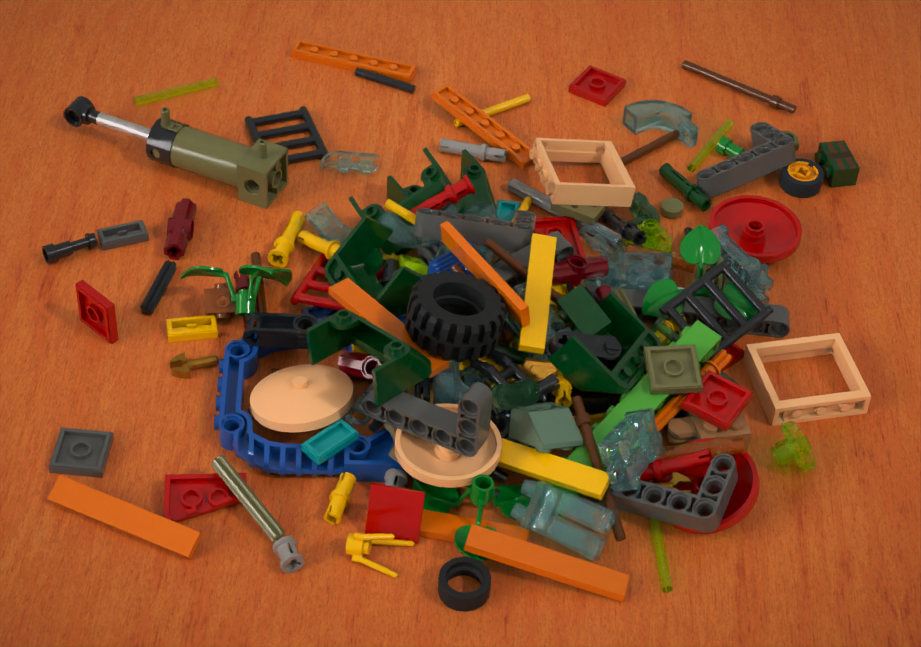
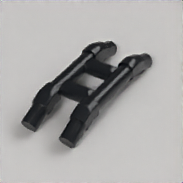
M493 350L486 355L487 358L504 368L501 372H498L492 364L479 359L470 362V367L480 371L489 380L491 379L507 396L522 390L528 383L532 382L514 363V360L503 352ZM514 376L523 387L516 390L507 380ZM546 394L545 396H543V399L538 401L537 403L550 402V398Z

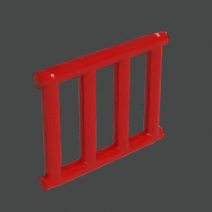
M322 253L298 286L290 299L291 304L303 303L334 310L346 309L334 299L305 294L308 289L329 293L330 283L315 281L317 276L326 277L324 266L329 260L325 254ZM383 266L375 274L378 280H380L384 274Z

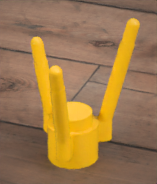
M349 533L346 542V554L352 555V562L362 563L396 578L398 577L396 572L363 556L370 554L372 544L414 546L415 543L413 541L394 540V534Z

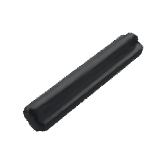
M167 260L162 265L140 305L141 313L151 315L154 312L177 270L174 261L170 262Z

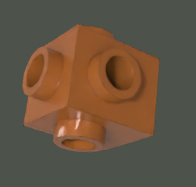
M216 283L214 288L204 289L205 313H216V318L231 317L230 313L235 312L236 302H231V294L227 283ZM225 296L227 303L220 305L218 303L219 297Z

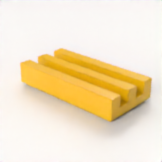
M216 315L166 319L168 343L218 338Z

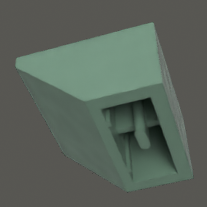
M554 402L511 406L509 437L518 440L519 444L536 447V451L542 453H550L555 448L571 450L572 446L583 445L584 440L568 407Z

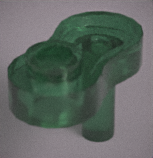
M640 192L634 193L629 209L637 218L628 221L635 223L638 227L643 225L647 230L657 228L660 225L658 211L649 204L645 195Z
M521 379L512 384L503 383L495 385L492 389V404L499 410H510L518 405H533L539 400L540 387L533 379Z

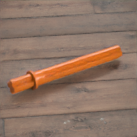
M721 349L711 360L705 361L703 368L700 370L701 378L708 370L720 375L721 370L730 362L731 354H727L726 350ZM689 393L676 394L640 429L639 437L645 442H649L681 410L682 402Z

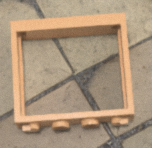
M535 138L533 148L529 152L530 159L534 162L535 170L538 171L540 176V182L543 183L546 195L549 196L552 204L631 207L636 187L612 141ZM550 161L600 163L610 184L560 182Z
M840 333L746 344L743 364L771 426L867 413L872 396ZM832 354L850 389L849 392L780 401L763 363Z

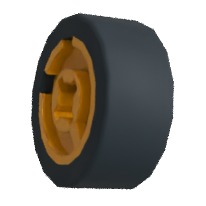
M796 158L794 163L782 168L779 179L780 187L784 192L794 197H813L820 192L824 177L823 169L811 160Z

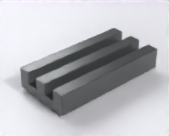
M143 220L96 230L103 251L149 241V235Z

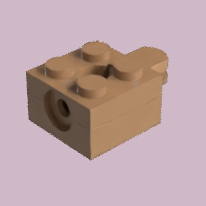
M685 411L684 418L670 419L666 433L667 439L673 444L687 443L704 438H717L735 443L746 452L748 451L752 434L743 412L740 413L727 432L687 411Z

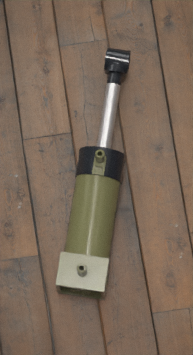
M83 96L77 97L63 111L65 120L74 127L93 123L146 141V153L150 160L238 188L239 200L267 209L288 184V148L262 139H258L250 147L190 127L188 124L170 119V109L167 107L161 109V117L156 120L151 129L97 111L92 102Z

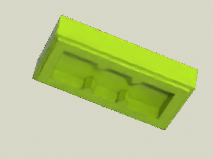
M403 254L399 255L398 262L400 267L402 266L416 274L427 275L428 265L421 258Z

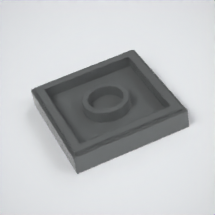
M61 428L49 464V472L102 478L114 440L113 432Z

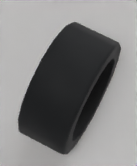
M458 557L443 565L439 572L438 594L446 606L457 611L467 612L476 610L486 603L490 595L491 574L481 561L470 557ZM456 576H470L477 579L481 587L474 592H458L448 585V581Z

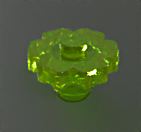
M646 219L642 224L637 225L638 229L646 233L644 235L647 236L645 243L638 246L631 240H625V247L630 249L631 256L639 260L647 258L654 262L663 260L665 254L671 253L673 238L667 235L668 231L661 227L659 221Z
M794 421L781 425V431L785 439L776 442L775 446L771 448L772 456L779 467L783 465L789 466L796 462L802 471L806 472L816 468L811 443L807 436L802 434L799 426Z

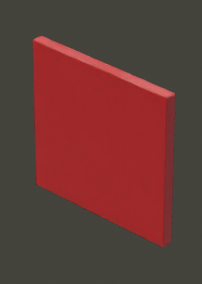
M371 483L365 534H394V539L419 543L425 492Z

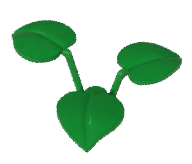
M698 225L683 238L680 245V254L687 263L692 265L699 263L696 280L702 276L703 264L714 265L721 254L718 238L709 228L703 225ZM671 279L656 281L645 294L642 314L660 319H670L668 315L663 316L659 309L684 289L677 290L676 283ZM731 282L724 286L722 293L746 320H749L758 313ZM705 287L694 294V296L712 297ZM715 301L714 309L721 317L734 321L722 306ZM685 302L675 308L679 314L682 313Z
M260 265L241 266L239 273L251 276L249 288L238 290V294H235L229 273L224 272L222 268L210 266L191 267L181 275V279L189 276L225 278L231 294V302H236L235 315L247 317L248 314L255 312L256 296L261 279L276 280L288 286L292 280V271Z
M484 474L475 476L472 485H468L460 497L456 487L433 486L414 479L413 490L425 492L423 506L425 510L448 514L450 507L457 508L470 494L472 503L478 506L476 525L480 527L483 506L491 500L495 508L500 507V511L504 516L522 519L528 517L533 512L540 490L539 487L530 485H501L496 487L500 491L496 497L493 479ZM471 525L460 527L454 536V543L459 552L466 557L474 558L481 562L489 560L488 558L464 551ZM484 527V528H487V529L496 531V530H495L494 528H492V527Z

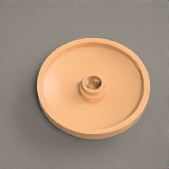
M306 364L281 369L262 379L251 392L250 405L256 421L269 429L281 432H306L323 428L342 418L351 409L355 396L353 383L344 372L330 366Z
M435 404L458 413V404ZM491 420L489 437L474 457L461 455L398 428L395 434V455L401 467L415 479L433 486L455 488L471 485L475 476L480 474L489 476L497 467L501 457L502 438L498 428Z

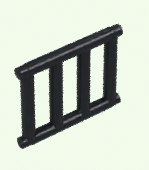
M305 106L295 111L257 118L247 116L244 119L254 144L258 139L264 140L309 131L311 135L309 137L274 143L288 149L309 145L316 146L317 150L288 155V164L318 158L323 160L329 159L326 146ZM300 118L304 121L302 124L258 131L256 127Z
M728 259L717 264L659 309L663 316L668 315L675 325L683 331L686 326L690 325L675 308L686 301L710 329L722 336L718 350L709 360L721 349L726 350L774 312L769 305L765 306L730 267L732 264ZM723 273L758 313L749 320H746L712 280ZM705 287L739 327L728 334L694 296L695 293Z

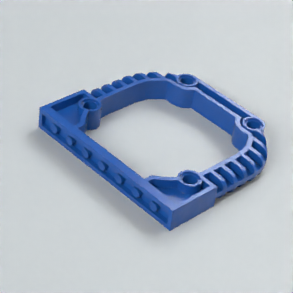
M396 316L405 324V316ZM243 337L241 340H233L226 345L224 359H219V374H223V376L218 377L217 391L221 392V396H216V411H219V415H214V430H219L220 445L226 450H234L238 458L240 456L249 464V467L263 470L265 474L270 475L271 472L280 474L283 477H286V474H296V477H301L302 474H312V477H317L318 474H328V477H333V475L348 472L356 477V482H386L384 475L387 470L393 468L404 471L408 476V473L401 465L389 456L394 441L385 427L368 438L359 435L358 440L320 465L301 451V444L268 441L253 432L251 416L243 411L245 380L257 372L260 358L275 351L301 348L251 346L244 342ZM352 344L341 350L353 352Z

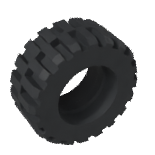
M441 271L439 274L434 272L426 277L424 276L413 286L404 319L405 328L411 340L417 342V346L422 350L426 349L430 355H438L448 361L450 359H456V362H463L465 359L474 361L479 357H485L497 347L507 311L502 296L498 294L493 286H488V283L483 279L478 280L474 275H464L458 271H454V273Z

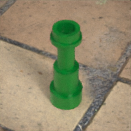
M725 136L719 140L716 146V152L723 156L734 157L745 151L734 144L733 140Z

